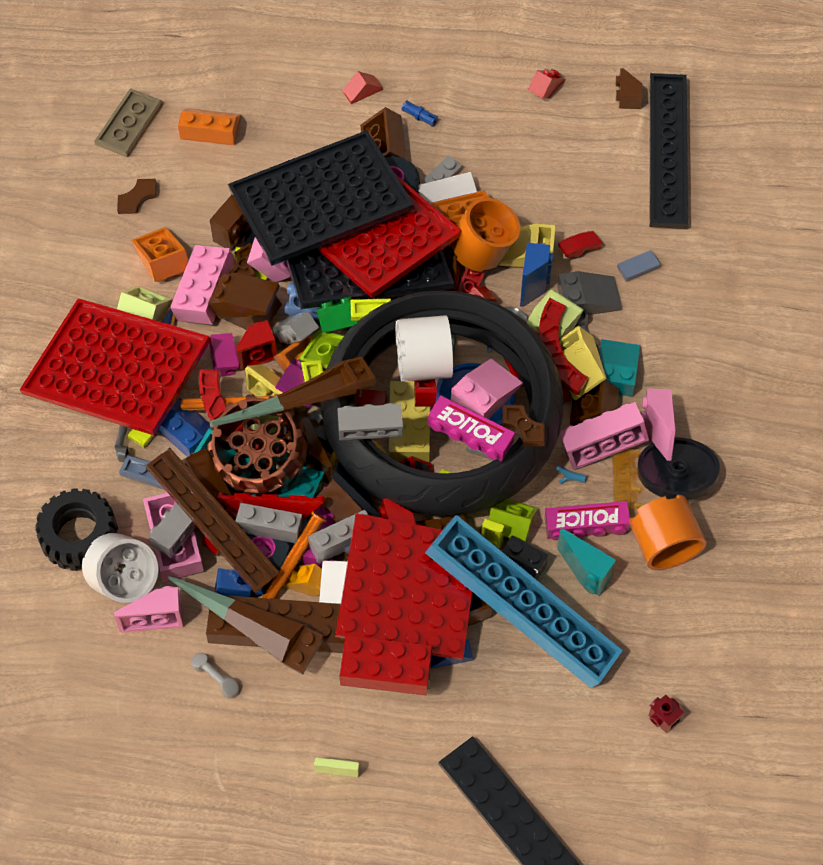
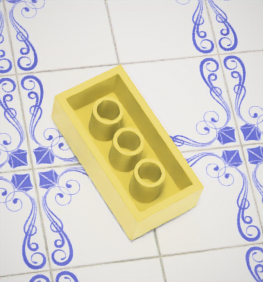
M390 381V403L401 404L403 436L389 437V457L401 462L413 456L429 463L430 426L428 425V415L430 407H415L414 381Z

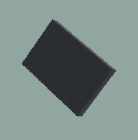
M338 461L333 466L331 478L370 516L379 517L381 515L379 507L382 506V503L360 486Z

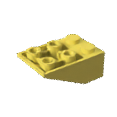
M532 224L520 227L518 239L499 265L524 267L527 242L550 245V253H553L555 225Z
M580 326L559 340L567 361L588 377V381L579 395L569 390L574 400H577L606 379L594 337Z

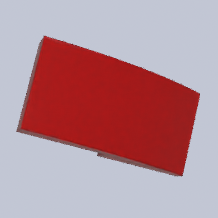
M594 231L579 233L558 243V247L566 258L582 256L585 250L600 249L602 246V241Z
M466 267L459 285V292L469 293L474 286H480L486 270L478 272Z

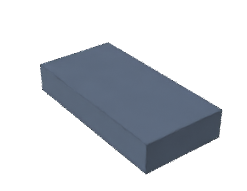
M650 250L618 263L617 268L627 282L660 268V263Z

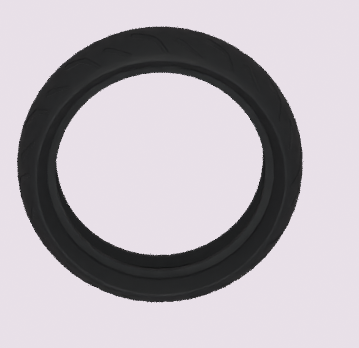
M440 290L413 293L396 298L375 308L348 330L332 354L326 370L342 361L361 356L369 367L380 354L396 344L397 320L447 315L452 335L467 337L485 344L504 357L515 369L527 393L530 410L529 418L535 422L545 424L544 446H523L522 439L519 437L511 446L502 462L496 459L479 468L458 473L421 471L389 457L370 438L339 440L338 408L344 406L355 407L354 399L356 393L321 401L322 419L327 438L337 459L348 474L360 486L383 501L386 498L413 513L431 516H455L475 513L500 504L517 494L533 480L548 461L557 443L563 420L564 399L559 372L550 351L539 335L523 319L498 303L480 296L458 291Z

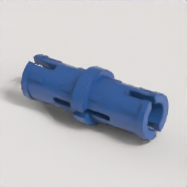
M408 100L402 105L401 110L414 116L418 121L421 120L432 127L438 121L437 115L426 111L422 106L419 107Z

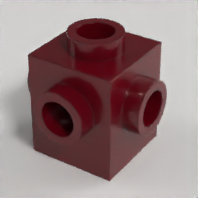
M664 695L661 699L657 697L650 704L651 708L648 715L650 721L656 727H660L666 734L683 719L684 712L680 709L679 703L674 698L670 699L667 695Z

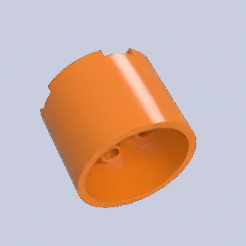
M477 199L469 205L456 225L462 231L460 237L449 245L456 254L458 262L468 269L478 272L492 268L495 269L519 237L520 223L518 217L508 205L497 199Z
M678 495L674 499H666L664 496L655 499L637 509L638 514L634 518L629 519L630 527L647 566L652 570H664L681 565L696 557L706 546V540L685 496Z

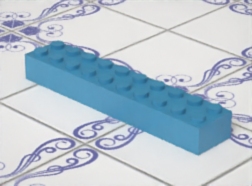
M454 516L425 552V554L590 688H593L602 681L623 651L459 516Z

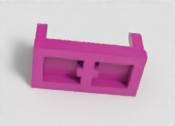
M232 333L212 334L209 349L213 369L220 371L221 377L235 375L234 370L239 368Z

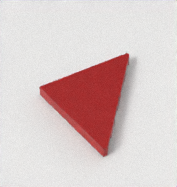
M218 493L216 496L217 501L237 513L240 503L302 514L303 520L322 505L325 499L323 496H318V498H306L307 495L278 497L277 494L250 496L251 494L234 493V496Z

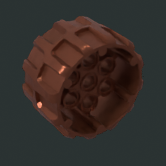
M254 394L246 395L244 400L235 404L229 402L225 405L224 408L226 410L219 418L249 408L268 399L257 398ZM293 409L265 414L279 418L277 421L273 419L267 420L264 425L256 416L211 427L213 430L212 441L207 444V449L213 457L214 468L237 492L252 493L256 496L278 491L285 493L289 491V485L297 477H303L305 474L303 466L306 456L311 455V448L306 437L307 431ZM242 424L243 432H234ZM252 424H258L255 431H249ZM284 426L287 429L293 428L294 443L286 444L282 440L284 437ZM271 428H278L276 434L269 435V431ZM244 439V443L241 446H235L237 440ZM258 443H264L261 450H255V446ZM277 447H284L282 453L275 454V450ZM233 449L237 453L234 458L236 464L234 468L231 464H227L226 450ZM244 458H250V462L247 465H241ZM287 460L284 463V465L276 471L275 462ZM264 462H270L267 469H261V465ZM256 468L262 478H242L240 474L242 472L250 473Z

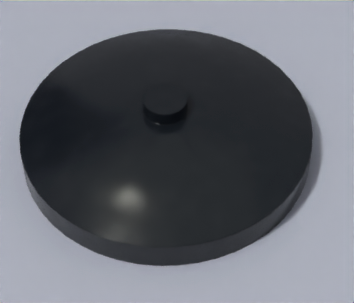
M681 437L674 438L671 461L666 460L655 444L651 443L641 452L637 466L638 477L644 487L657 496H665L666 499H674L678 495L685 496L687 500L699 498L715 487L720 472L719 460L709 447L696 440Z

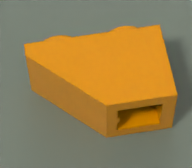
M316 564L296 566L283 587L310 596L320 595L322 568Z

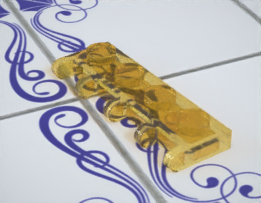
M633 447L612 455L613 502L627 501L628 510H637L643 506L642 503H635V493H641L642 487L634 486V475H638L637 468L633 467V457H639L641 453L639 450H633Z

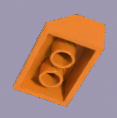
M186 108L181 111L178 123L180 139L234 145L241 114Z
M483 190L431 202V205L453 224L457 225L473 201L480 198H489V196Z

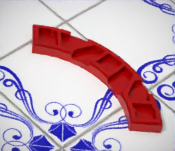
M549 298L541 314L538 335L553 357L562 385L574 394L579 395L587 383L588 377L567 361L558 335L560 322L567 306Z
M200 369V395L204 409L212 421L218 419L226 410L224 408L226 404L221 392V372ZM242 424L234 432H243ZM244 439L236 441V444L240 446L244 443ZM258 443L255 446V450H261L264 443Z

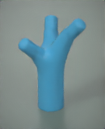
M563 466L556 467L559 472L565 475L563 479L559 480L560 484L569 480L585 482L586 475L569 471Z

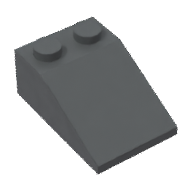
M581 271L559 274L557 284L559 294L584 309L588 315L622 310L614 276Z

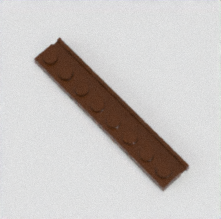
M170 447L146 465L147 470L254 593H257L279 574V571Z

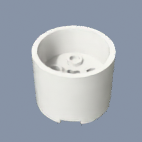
M447 315L397 320L396 345L401 381L452 378L453 352Z
M119 533L102 535L91 543L92 545L87 550L82 561L83 575L91 588L114 601L122 603L134 602L151 591L158 577V562L149 546L139 540Z

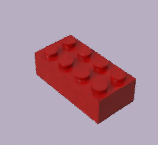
M345 636L339 675L340 686L427 696L432 645Z

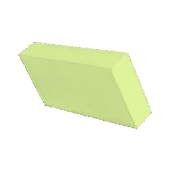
M315 758L314 769L316 773L350 777L359 776L358 762Z

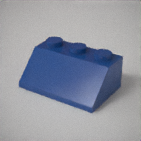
M527 242L520 307L526 306L543 295L546 286H550L553 261L550 245Z
M177 397L158 431L188 457L195 452L207 430L211 429V427L196 411L182 410V399Z

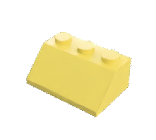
M262 364L245 368L246 389L251 394L273 396L274 394L279 395L283 393L275 388L280 378L272 369H267ZM304 405L291 409L299 416L307 407Z

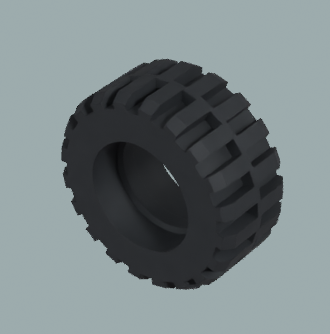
M78 488L71 489V492L64 490L60 492L59 496H52L49 499L50 502L48 504L44 503L41 507L42 512L38 513L37 523L35 524L36 536L45 556L49 558L50 562L58 564L62 569L69 567L70 571H77L78 568L82 567L83 558H85L87 550L95 539L105 534L118 533V526L112 507L109 506L105 498H101L100 494L97 492L91 494L89 489L78 491ZM83 517L96 522L92 533L80 541L70 542L58 537L63 525L72 519Z

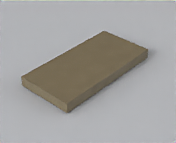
M130 88L95 139V145L128 157L163 105L162 100Z

